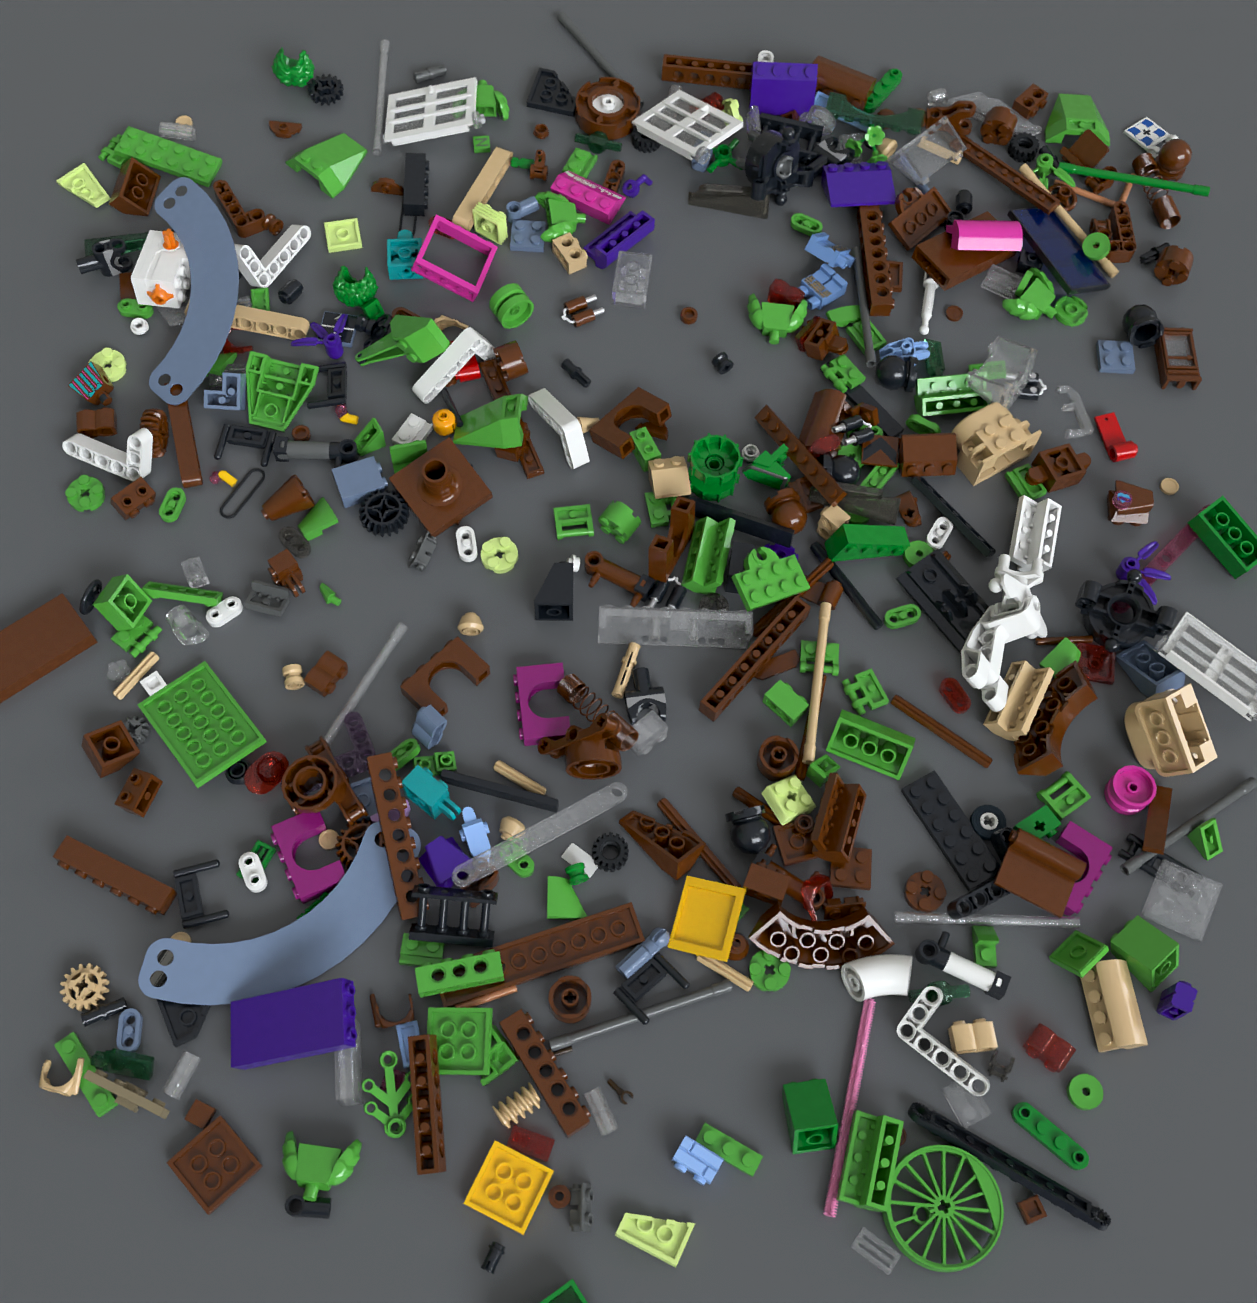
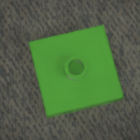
M1075 930L1049 956V959L1054 964L1082 978L1109 951L1107 945Z

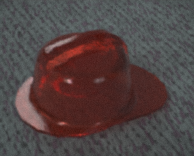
M276 751L267 752L259 757L245 773L244 781L248 790L258 795L270 792L282 781L283 775L289 767L287 758L282 753Z

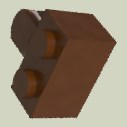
M820 318L804 342L807 356L820 361L824 360L828 352L844 355L849 349L847 339L839 336L836 322Z
M288 549L267 560L270 566L268 571L275 585L288 588L295 598L299 594L294 585L302 594L306 592L300 582L303 580L301 569Z

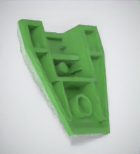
M342 133L297 152L285 163L296 172L304 169L319 181L320 189L333 199L345 189L367 154V149L345 133Z
M250 351L246 365L249 424L285 432L314 387L319 367L305 363L297 365L271 359L266 354Z

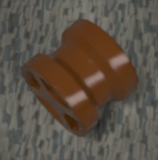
M267 214L264 217L262 227L265 230H269L272 235H278L283 229V221L276 219V216L273 214Z

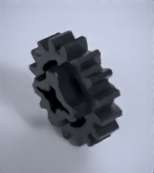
M322 74V77L316 76V80L311 79V83L308 84L311 100H315L316 104L321 102L322 106L324 103H327L329 106L330 102L336 104L335 100H341L340 96L344 95L341 80H337V76L332 78L331 74L327 77Z

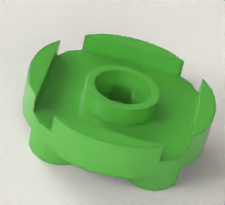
M88 475L79 476L65 491L71 507L80 512L89 509L91 511L95 510L105 500V489L102 483ZM89 491V496L84 495L82 497L84 492Z
M761 950L752 957L749 963V978L753 980V985L761 991H778L786 985L791 967L789 962H782L779 958ZM765 966H772L775 974L769 973L766 975L764 973L766 971Z

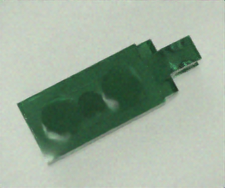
M925 338L924 341L928 342L926 350L930 352V356L925 359L927 373L930 374L929 377L943 376L945 365L941 342Z
M113 1048L105 1052L96 1051L91 1057V1065L99 1068L103 1067V1070L111 1073L150 1081L153 1077L155 1058Z

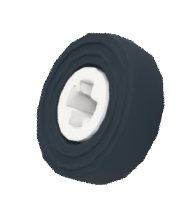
M985 804L979 806L972 812L970 817L974 831L982 840L991 841V834L994 831L1006 827L1004 813L993 805ZM985 820H987V821L991 820V821H992L991 825H989V824L985 825V824H984Z

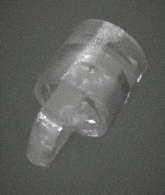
M176 606L166 615V622L183 645H193L208 639L209 632L195 618L187 606ZM197 630H199V632L202 634L187 638L194 634Z

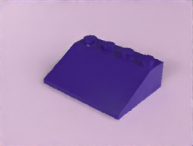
M753 61L751 64L749 114L761 115L762 112L781 116L796 110L799 116L813 117L818 64Z
M887 162L823 165L821 185L830 207L895 204L896 195L893 178Z

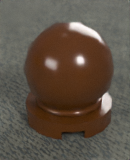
M1171 139L1162 145L1158 156L1155 158L1156 169L1160 170L1158 174V171L1155 170V176L1158 174V176L1163 177L1162 180L1167 181L1174 179L1178 181L1182 178L1192 156L1191 148L1185 140Z
M785 488L777 491L778 495L772 499L769 496L764 501V507L766 512L771 515L772 523L795 530V535L806 526L807 511L799 502L800 496L798 491L795 492L794 488Z

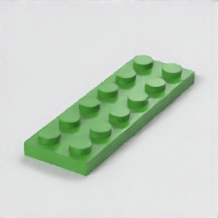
M130 126L127 127L114 149L115 155L127 159L133 157L146 166L180 178H190L195 183L210 187L222 165L221 158Z

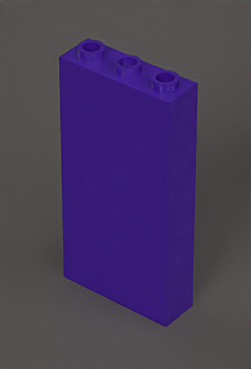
M337 978L232 1001L231 1068L246 1070L356 1047L357 1031L355 1029L356 1009L354 1007L355 987L353 981Z

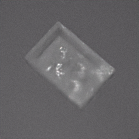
M619 251L612 289V305L646 308L653 255Z

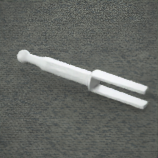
M926 272L923 279L925 292L921 312L922 326L919 328V332L922 335H926L929 332L928 323L932 316L935 289L939 286L932 278L927 279L928 274Z

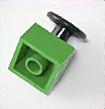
M128 574L112 577L103 591L102 582L99 579L93 580L82 596L79 610L82 615H87L95 607L117 631L133 629L152 600Z

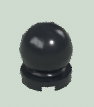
M1145 304L1134 305L1123 316L1122 325L1124 331L1128 334L1131 345L1138 346L1139 348H1148L1156 344V340L1160 335L1163 336L1164 334L1163 324L1157 318L1156 311Z
M897 355L886 356L877 364L875 378L883 388L888 390H898L903 386L905 392H913L912 388L915 387L917 378L914 364H918L917 357L909 356L908 360L905 361Z
M821 453L819 463L843 490H850L858 483L861 470L855 459L847 455H838L832 459L830 453Z
M764 805L725 814L726 821H732L733 824L730 831L731 840L735 848L742 853L757 854L763 851L770 841V828L767 822L761 818V814L766 813Z

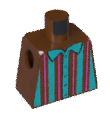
M92 361L68 384L72 390L92 404L99 405L102 403L104 406H108L112 402L109 394L114 389V386L103 368Z

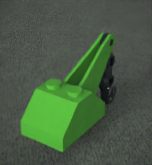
M384 314L377 320L380 323L386 319L382 326H378L373 330L371 337L364 342L363 350L355 355V360L360 366L407 355V359L413 363H425L445 352L450 342L432 318L395 315L392 318L390 314ZM391 326V333L387 334L388 328Z

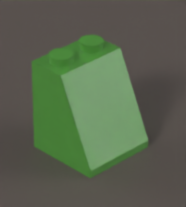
M1138 915L1133 920H1128L1123 930L1119 934L1115 933L1110 940L1111 953L1117 959L1127 961L1129 971L1150 992H1153L1179 966V943Z

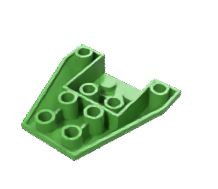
M1059 93L1045 128V143L1061 144L1065 134L1082 135L1087 129H1090L1109 147V131L1091 96Z
M524 394L503 396L461 415L463 426L457 427L456 425L453 438L454 444L504 449L522 446L524 433L520 425L521 411L527 410L528 396Z

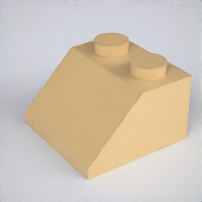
M684 456L648 461L649 482L655 499L691 494L688 468Z

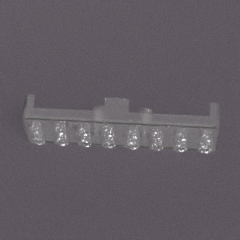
M613 605L599 606L598 642L602 644H629L634 642L639 645L748 649L753 635V612H747V610L729 611L727 609L709 610L707 608L693 610L686 607L671 609L670 607L652 608L650 606L639 608L629 605L623 607H614ZM642 636H647L649 640L644 642L641 638ZM665 636L668 640L667 642H662L660 638ZM699 638H704L706 642L701 644L698 640ZM712 638L715 642L711 644L708 640ZM722 638L725 642L724 644H719L717 640Z

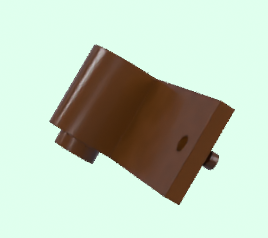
M835 580L828 581L826 584L817 581L801 598L819 606L822 602H828L832 605L831 610H835L844 589L841 586L842 584Z

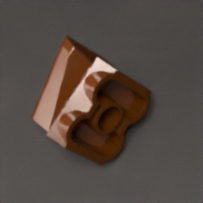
M1115 480V491L1109 490L1107 495L1108 521L1115 525H1122L1124 522L1130 523L1136 527L1148 523L1149 512L1154 506L1153 491ZM1118 493L1129 495L1131 501L1122 503L1117 499H1121V497L1117 496Z

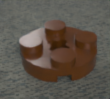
M929 870L914 873L905 884V900L916 911L920 910L930 913L937 910L944 902L947 894L942 880ZM921 887L927 888L930 896H922L920 894L922 891Z

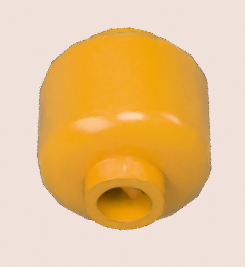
M441 409L434 413L432 417L434 431L440 436L452 434L456 428L455 415L452 411Z

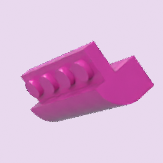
M954 220L953 225H946V232L952 234L951 248L956 250L1021 251L1023 231L1018 221Z

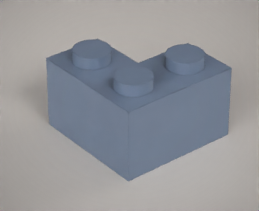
M222 373V391L204 390V408L245 410L246 374Z

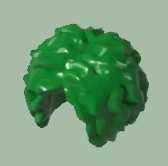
M283 48L279 49L271 66L273 74L280 80L281 84L283 83L288 87L291 85L298 87L306 86L307 82L314 77L315 69L312 60L309 59V55L306 54L305 50H302L299 54V59L294 60L284 55Z
M345 265L340 267L337 276H335L332 284L334 294L347 307H361L375 297L379 287L376 285V279L368 270V267H365L364 277L359 281L351 276Z

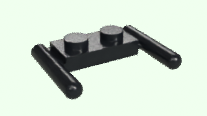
M346 362L319 365L318 373L328 372V399L308 402L307 408L314 409L347 404Z
M224 424L214 458L216 460L221 459L225 444L228 442L234 445L264 449L260 465L266 467L277 433L275 431L268 432L264 429Z
M217 859L173 870L184 929L229 917L228 910L204 915L196 873L218 868L220 862Z
M657 953L653 959L651 958L621 984V987L617 988L613 994L643 1025H647L650 1019L635 1004L640 998L659 983L667 973L683 989L689 988L690 983L660 953Z

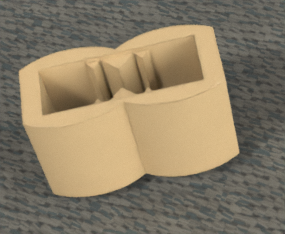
M985 1018L973 1020L972 1024H966L965 1021L953 1022V1026L948 1028L952 1052L956 1055L992 1051L998 1047L993 1022L986 1021Z

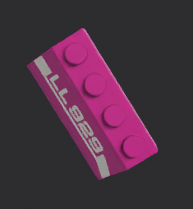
M569 170L558 174L550 187L551 192L561 194L574 203L576 210L608 225L611 224L626 199L625 196Z

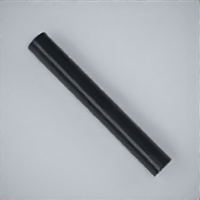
M443 388L440 392L448 409L455 415L457 427H462L463 421L446 388Z

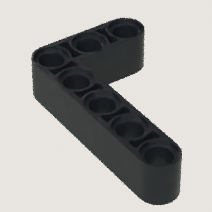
M1010 827L999 829L991 834V843L1001 862L1010 843L1008 837L1013 830ZM994 878L951 901L947 906V913L952 919L964 918L1011 892L993 884ZM958 905L961 907L962 912L959 911Z

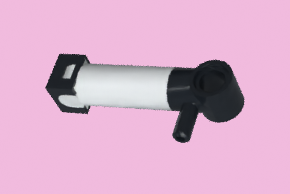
M942 932L938 944L930 939L924 940L915 950V957L921 964L934 966L986 991V995L997 1000L1005 996L1011 977L1000 971L995 973L946 950L945 947L950 937L948 932ZM923 948H928L932 956L925 955Z

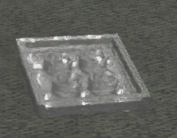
M1163 859L1141 916L1200 942L1203 940L1223 884Z

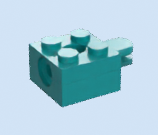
M409 230L399 231L397 239H387V267L390 280L424 279L423 276L411 271L422 246V238H413V234Z
M417 765L402 781L405 796L434 820L443 813L450 820L454 821L456 819L455 814L459 815L462 811L459 806L450 800L447 784L440 779L437 781L432 777L433 773L428 768H421Z

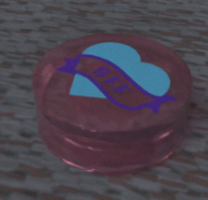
M1124 490L1117 491L1112 498L1114 506L1118 509H1127L1133 501L1132 495Z

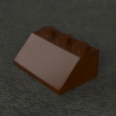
M131 157L121 166L109 205L123 214L148 216L161 176Z
M955 433L901 435L898 456L901 477L955 475L958 460Z

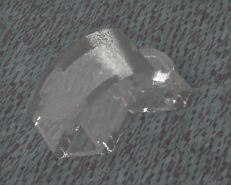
M812 105L809 112L801 114L798 120L824 126L822 136L831 134L837 124L832 113L819 105Z

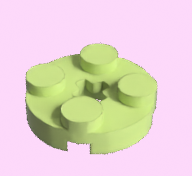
M729 98L723 100L722 105H724V109L722 112L743 122L742 116L739 115L737 99Z
M104 348L89 360V362L92 361L100 365L111 382L118 381L126 373L127 363L124 356L111 348ZM107 364H111L110 368H104Z
M508 537L490 539L482 545V564L486 569L489 568L498 574L512 570L516 561H518L516 545ZM498 552L504 553L502 555V558H499L498 556L494 555H496Z

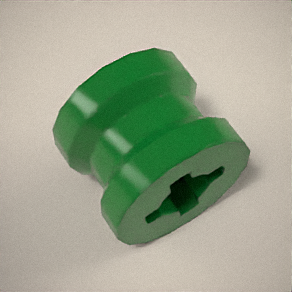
M576 863L565 868V872L570 878L568 881L569 885H578L589 880L588 874L584 871V863Z

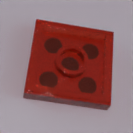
M1078 642L1076 647L1081 652L1078 664L1087 679L1092 682L1113 685L1115 680L1116 652L1109 653L1104 646Z

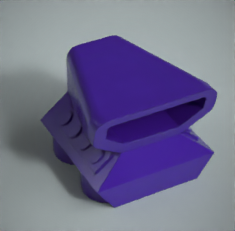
M439 836L425 846L426 852L419 858L420 863L437 887L451 888L469 876L475 869L471 864L473 862L471 858L464 854L453 837L445 839L443 836Z

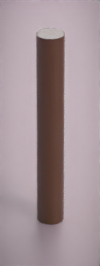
M1093 636L1036 638L1035 644H1059L1065 637L1073 644L1092 643Z

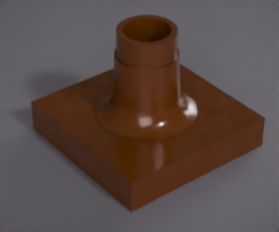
M450 437L389 477L392 486L404 498L406 504L425 530L429 531V535L433 537L438 536L457 521L493 498L490 489Z

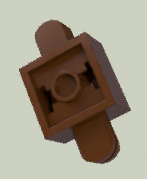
M1070 443L1041 451L1031 465L1033 467L1029 468L1025 474V480L1031 486L1043 483L1048 493L1079 484L1091 464V457L1085 452L1076 454Z

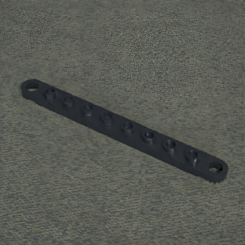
M918 1102L913 1103L908 1109V1116L915 1123L926 1128L932 1134L950 1142L954 1147L972 1154L980 1161L989 1165L993 1170L999 1171L1012 1181L1025 1186L1034 1194L1042 1196L1053 1205L1069 1212L1073 1217L1079 1218L1101 1231H1105L1112 1222L1111 1218H1109L1110 1216L1106 1215L1107 1212L1104 1213L1103 1209L1100 1210L1099 1207L1093 1206L1090 1201L936 1111H930L927 1107H924L925 1105L918 1104Z

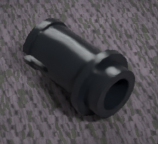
M495 1241L492 1242V1245L489 1244L488 1247L490 1249L483 1265H481L482 1269L492 1274L495 1272L501 1255L505 1254V1246Z

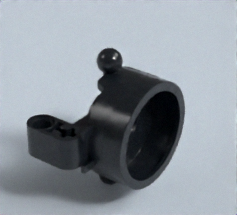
M1138 569L1130 570L1127 573V580H1119L1104 586L1098 582L1086 580L1080 587L1075 606L1081 609L1080 614H1083L1085 629L1088 635H1092L1093 640L1100 646L1105 647L1109 653L1128 649L1136 645L1145 636L1155 638V635L1165 636L1173 628L1178 611L1169 606H1161L1157 611L1154 610L1150 598L1144 592V588L1137 584L1142 580V573ZM1115 602L1128 604L1133 610L1132 621L1128 623L1116 621L1110 613L1111 605Z

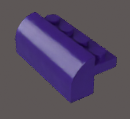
M643 210L637 215L630 211L584 246L583 249L595 261L596 267L605 269L650 234L655 228V219Z

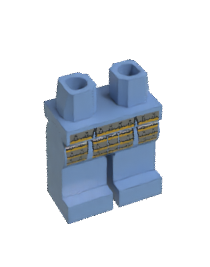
M825 232L812 234L805 248L806 251L824 262H829L828 265L832 268L839 266L845 269L846 266L848 268L852 266L855 258L849 254L850 249L830 242L828 240L830 235Z
M824 263L814 274L801 280L800 286L796 289L795 296L799 300L804 297L807 298L808 308L810 310L817 308L820 311L824 306L844 295L848 283L838 273L835 275L836 272L827 263Z

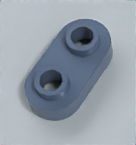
M129 1008L124 1010L120 1014L116 1044L119 1050L128 1054L135 1052L141 1043L143 1017L136 1009ZM135 1017V1022L129 1024L130 1018ZM133 1039L132 1045L127 1046V1041Z

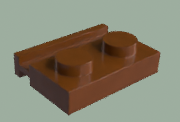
M806 476L788 483L789 488H794L795 492L798 491L800 496L799 502L804 506L807 513L824 508L819 491Z

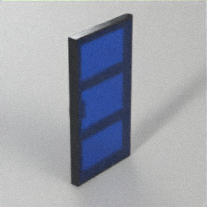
M1038 207L1012 209L1008 212L1007 216L1011 221H1018L1021 224L1023 237L1067 295L1106 290L1111 286L1093 261L1085 257L1082 247L1054 211L1048 215Z

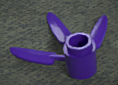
M342 314L338 318L333 328V331L336 333L328 334L318 323H310L312 330L323 341H317L316 337H306L292 341L291 346L324 344L327 355L332 359H339L344 352L339 333L343 332L348 315Z
M1153 541L1147 544L1137 553L1138 557L1136 559L1125 557L1116 569L1117 578L1119 580H1127V573L1132 569L1139 570L1140 564L1138 561L1148 558L1158 548L1159 543ZM1147 567L1143 571L1139 570L1145 577L1171 580L1170 574L1161 570ZM1142 578L1137 584L1144 588V592L1148 595L1152 604L1156 605L1157 598L1147 581Z

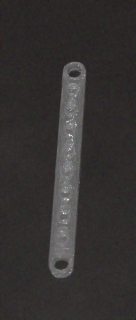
M614 782L458 865L452 873L454 884L466 887L609 810L625 800L628 794L627 787L621 782ZM615 788H619V790H621L622 796H615L612 793V790ZM465 871L469 878L460 880L457 877V873Z

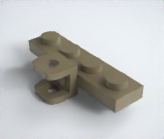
M99 1069L95 1073L87 1070L83 1076L84 1079L118 1095L114 1102L135 1113L139 1110L138 1106L163 1119H166L170 1112L164 1108L166 1103L156 1098L152 1101L146 1099L147 1091L127 1081L124 1083L119 1079H115L112 1082L107 1079L109 1075Z

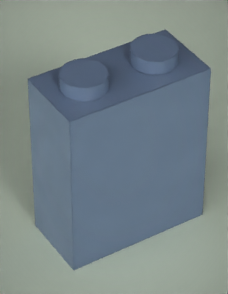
M374 456L331 469L344 508L365 502V496L371 497V492L377 494L379 490L383 493L388 487L386 478L381 477L380 474L383 472L380 462L376 463Z

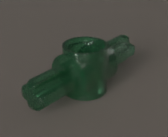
M596 131L594 134L591 133V136L580 133L575 135V142L589 145V149L595 154H601L606 149L620 152L622 149V143L608 140L607 135L602 131Z
M935 981L927 985V987L936 986L942 991L943 1000L939 1006L950 1004L953 998L969 997L971 994L970 987L967 984L950 986L947 981ZM924 989L909 990V1001L914 1003ZM930 990L927 993V998L929 1001L935 1002L938 994L935 990Z

